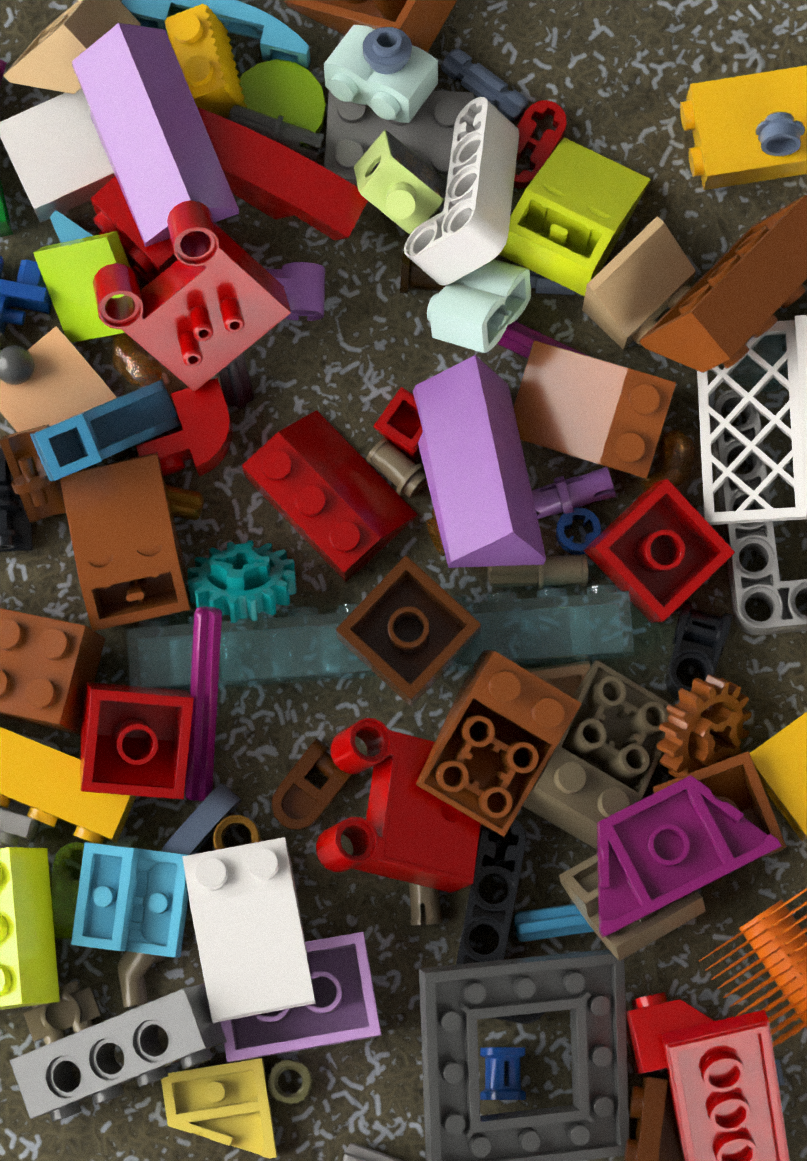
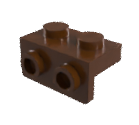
M642 1077L641 1087L633 1086L630 1117L637 1118L635 1139L627 1138L624 1161H683L670 1082L666 1079Z

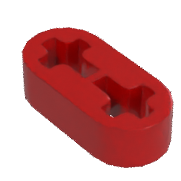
M543 100L532 104L517 125L519 141L516 160L522 158L527 148L533 150L529 163L533 170L532 172L523 170L520 175L515 174V188H527L564 137L567 126L566 114L562 107L555 102ZM547 114L554 117L553 127L556 130L547 129L539 141L533 139L537 123L533 119L542 120Z

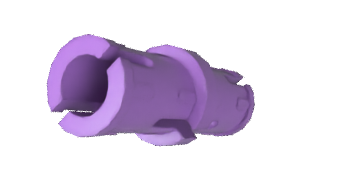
M608 467L565 480L564 476L554 478L555 483L531 490L538 519L562 512L564 514L574 512L573 508L616 497Z

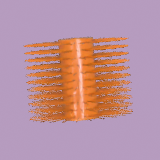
M807 888L786 902H783L781 899L739 928L740 933L699 960V962L740 935H744L747 941L705 969V971L747 944L751 945L752 951L732 963L712 979L720 976L753 953L757 954L759 959L742 969V971L724 982L717 989L733 981L755 965L763 963L764 969L744 981L723 998L728 997L768 971L771 975L769 979L754 987V989L743 995L730 1007L735 1006L767 984L775 981L776 987L756 999L736 1015L739 1016L781 990L783 993L781 997L768 1004L762 1010L768 1012L786 999L790 1004L768 1018L769 1024L778 1017H782L792 1008L795 1012L792 1016L772 1028L771 1036L777 1031H781L794 1020L796 1021L800 1018L802 1022L793 1026L791 1030L773 1041V1047L779 1043L781 1044L793 1034H797L804 1027L807 1028V936L805 934L807 927L802 929L798 924L807 918V914L797 921L792 915L807 905V901L792 911H789L786 904L806 892Z

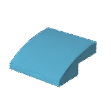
M85 842L71 945L180 958L189 897L182 856H187V854Z

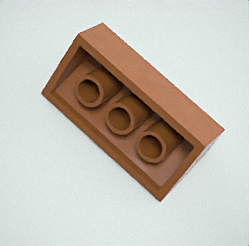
M807 195L752 225L639 340L642 346L647 350L702 373L720 364H723L727 369L742 359L749 351L745 343L752 336L758 338L768 331L778 321L774 313L780 307L784 309L790 306L806 291L802 283L807 279Z

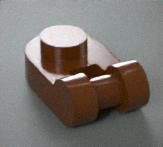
M316 739L278 786L272 797V810L275 818L283 827L289 830L302 831L313 826L354 775L340 770L334 764L331 755L327 753L329 747L319 739ZM314 769H317L328 778V781L321 790L306 780Z

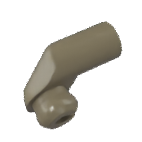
M129 951L124 953L118 962V974L124 1008L148 1003L144 975L153 963L164 961L166 956Z

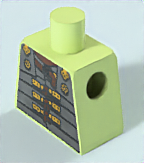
M386 129L354 165L360 194L408 234H411L416 227L432 218L445 202L447 180ZM380 161L379 165H378L377 168L374 170L373 168H374V167L376 166V164Z

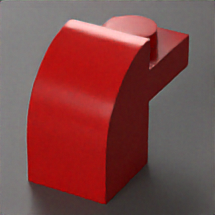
M218 378L207 381L195 392L188 387L171 393L183 430L136 446L139 456L158 452L163 476L171 475L184 469V461L193 459L198 475L202 476L218 466L226 456L232 441L233 427Z

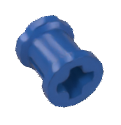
M480 1048V1056L485 1058V1090L480 1092V1100H526V1092L521 1090L520 1058L525 1056V1048Z

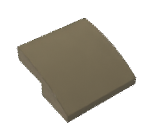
M597 854L559 875L560 883L577 909L619 961L706 912L703 897L697 891H694L602 938L599 932Z

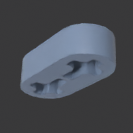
M220 784L172 835L161 851L187 855L197 854L214 835L216 826L222 819L231 816L242 800L225 784Z

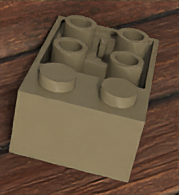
M598 660L593 662L572 697L582 703L522 805L597 849V823L642 799L662 755V751L657 749L656 744L665 738L666 733L659 730V725L669 722L667 719L669 713L666 708L668 705H672Z

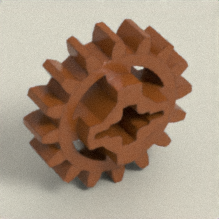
M708 675L705 681L699 678L693 679L690 692L682 688L678 691L680 702L675 704V706H667L666 710L669 713L667 719L669 722L659 725V730L666 733L665 738L656 744L657 749L665 753L659 762L662 766L669 769L668 773L678 778L729 759L730 756L733 757L734 755L741 754L740 739L746 738L749 735V731L743 728V723L752 717V712L744 709L749 698L740 693V686L723 678L720 679L714 675Z

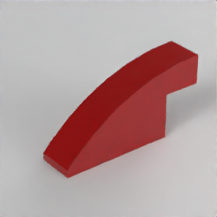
M197 107L234 195L273 219L277 220L295 215L334 241L349 238L368 202L360 194L357 186L311 159L258 132Z

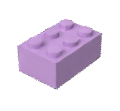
M364 932L305 942L316 1004L222 1021L221 1027L227 1040L224 1043L227 1062H238L382 1036Z

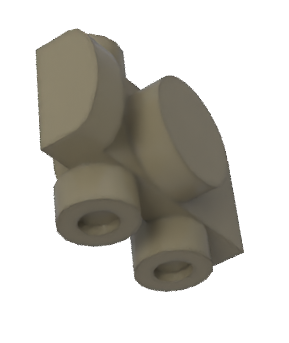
M74 981L59 987L60 1002L34 1005L32 1010L24 1012L23 1014L33 1042L44 1039L45 1045L65 1038L63 1034L65 1030L72 1028L74 1033L93 1026L91 1020L102 1016L93 989L88 987L80 990L78 982Z

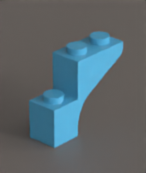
M162 379L32 433L30 436L49 481H55L180 426L181 423Z

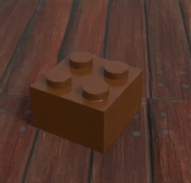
M405 555L335 630L337 639L412 707L481 634V623Z

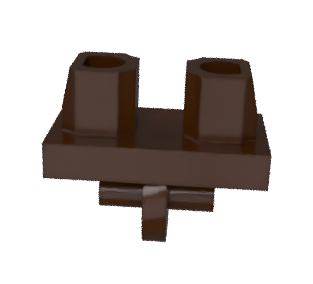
M49 424L9 434L0 439L2 450L14 479L11 482L12 489L15 494L20 495L30 523L52 515L66 513L60 479L49 481L30 436L32 433L49 427Z

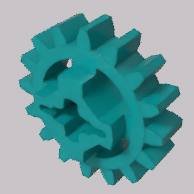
M253 540L236 545L233 542H228L227 550L224 551L212 547L208 549L209 558L196 557L194 559L195 567L188 568L187 570L190 602L196 603L197 608L207 606L221 609L222 616L224 614L230 615L231 623H236L239 619L248 617L251 621H257L258 613L263 611L274 615L276 614V604L288 606L290 604V595L297 592L294 560L287 559V551L284 549L273 552L271 543H266L260 548L254 547Z

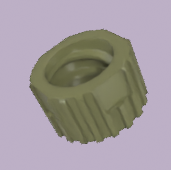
M297 1059L281 1060V1062L276 1063L271 1068V1074L268 1075V1090L271 1096L275 1097L276 1101L283 1102L282 1104H298L300 1101H304L305 1097L310 1095V1090L313 1089L312 1072L309 1071L308 1066L304 1065L305 1063H300ZM289 1069L297 1071L302 1078L300 1090L293 1094L283 1092L278 1084L280 1075Z

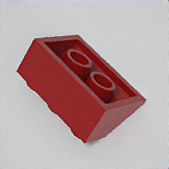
M317 410L277 432L241 465L245 478L345 582L353 577L418 516Z

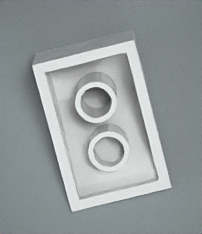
M285 837L182 856L212 1022L217 1023L316 1004L292 863Z

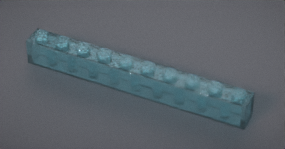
M616 585L591 586L587 588V594L567 596V589H544L537 592V598L517 599V593L500 592L487 595L488 602L468 603L466 596H451L481 623V634L446 671L472 670L483 649L496 651L519 666L631 658L634 652L629 591L617 592ZM360 603L338 606V613L318 614V608L300 607L288 610V617L268 618V614L263 611L258 613L257 621H251L249 617L239 619L236 623L222 621L218 689L378 677L337 639L335 629ZM194 616L188 618L189 624L169 625L168 619L152 618L139 621V628L127 629L130 686L190 691Z

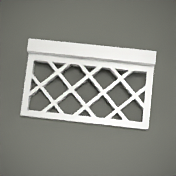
M797 315L795 320L777 321L758 338L752 337L746 344L749 348L748 353L733 366L723 370L718 366L710 369L717 376L709 385L708 371L704 373L697 371L704 519L710 525L807 519V315ZM786 334L787 351L773 367L752 350L766 335ZM747 355L767 372L749 393L728 376ZM786 363L788 364V380L779 373ZM772 378L776 379L789 391V401L776 415L755 399ZM723 381L743 397L742 401L725 419L709 405V396ZM749 404L770 421L752 441L748 440L731 425ZM789 412L791 429L781 421ZM710 416L720 424L712 433ZM775 427L779 428L792 440V450L778 465L757 447ZM725 430L746 447L728 468L712 455V444ZM751 453L755 454L773 470L754 491L733 474ZM792 460L794 478L784 471ZM713 466L722 472L714 483ZM779 475L794 488L795 507L773 508L760 495ZM727 479H730L749 496L736 511L715 512L714 493ZM754 502L763 508L747 510Z

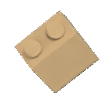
M78 0L40 32L3 76L10 83L75 94L81 89V85L72 67V61L117 23L140 26L141 23L120 0Z
M658 216L615 256L586 287L582 311L623 350L633 341L639 346L641 345L639 340L657 323L655 319L666 308L669 307L671 309L691 288L690 285L695 276L696 270L666 224Z

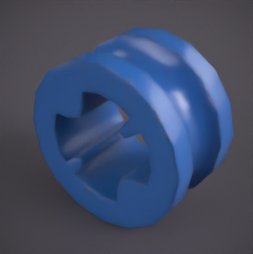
M576 507L573 508L574 512L562 514L556 527L558 544L564 551L572 555L586 554L584 549L601 534V525L597 516L586 508ZM575 519L584 520L583 527L589 524L593 532L586 534L584 543L581 544L573 543L574 536L568 539L564 530L571 528L572 521Z

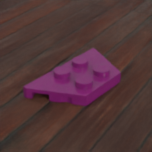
M691 775L597 823L599 932L602 938L780 848L779 840L771 834L767 835L743 817L744 814L731 804L718 799L708 787Z

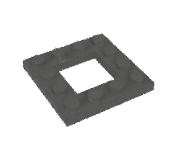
M609 949L419 968L426 1161H583L624 1156L626 1140L629 1138L624 959L619 961ZM570 1009L573 1105L480 1116L477 1019Z

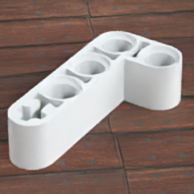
M478 97L470 101L456 118L443 211L416 227L404 246V254L439 285L451 284L489 263L503 250L508 239L519 129L485 97Z

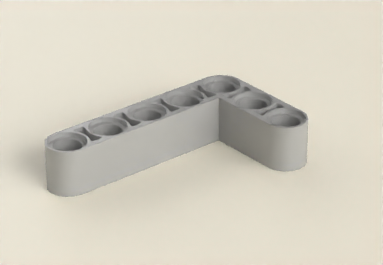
M733 389L725 391L719 396L713 409L722 416L721 411L724 408L736 407L743 397ZM749 404L743 410L747 419L746 423L733 427L748 440L752 441L761 432L759 411ZM710 416L712 433L720 424ZM727 430L712 444L714 457L727 468L729 467L727 458L731 455L740 454L746 448ZM762 441L757 447L764 453ZM751 453L747 458L751 461L752 471L744 475L735 472L733 474L754 491L767 477L766 464L755 454ZM715 467L716 478L718 479L722 472ZM727 479L718 489L720 511H733L735 504L744 502L749 497L730 479ZM768 486L760 497L771 506ZM756 502L752 504L756 510L763 509ZM773 521L722 524L724 540L735 551L727 560L732 611L736 625L741 631L757 636L807 631V616L801 614L795 605L796 596L807 594V579L780 581ZM747 550L759 553L764 561V569L758 572L745 570L740 564L739 554ZM751 599L764 601L769 606L770 618L762 622L751 619L746 613L745 603Z

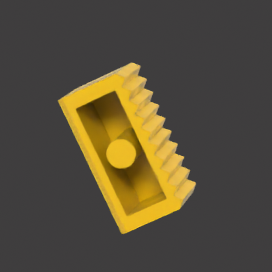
M200 4L167 17L165 25L168 38L196 106L224 118H228L233 105H240L246 108L247 105L243 101L245 96L241 93L243 88L239 85L241 80L237 76L239 72L235 68L237 64L233 60L235 55L231 52L233 47L229 44L231 39L227 36L229 31L207 5Z

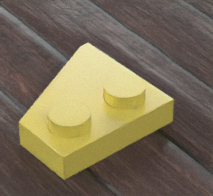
M263 1058L168 1073V1077L161 1079L169 1127L200 1135L265 1158L278 1157Z

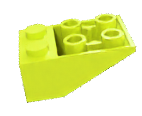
M564 137L527 186L510 216L508 239L499 255L585 297L587 284L602 270L650 183V178Z

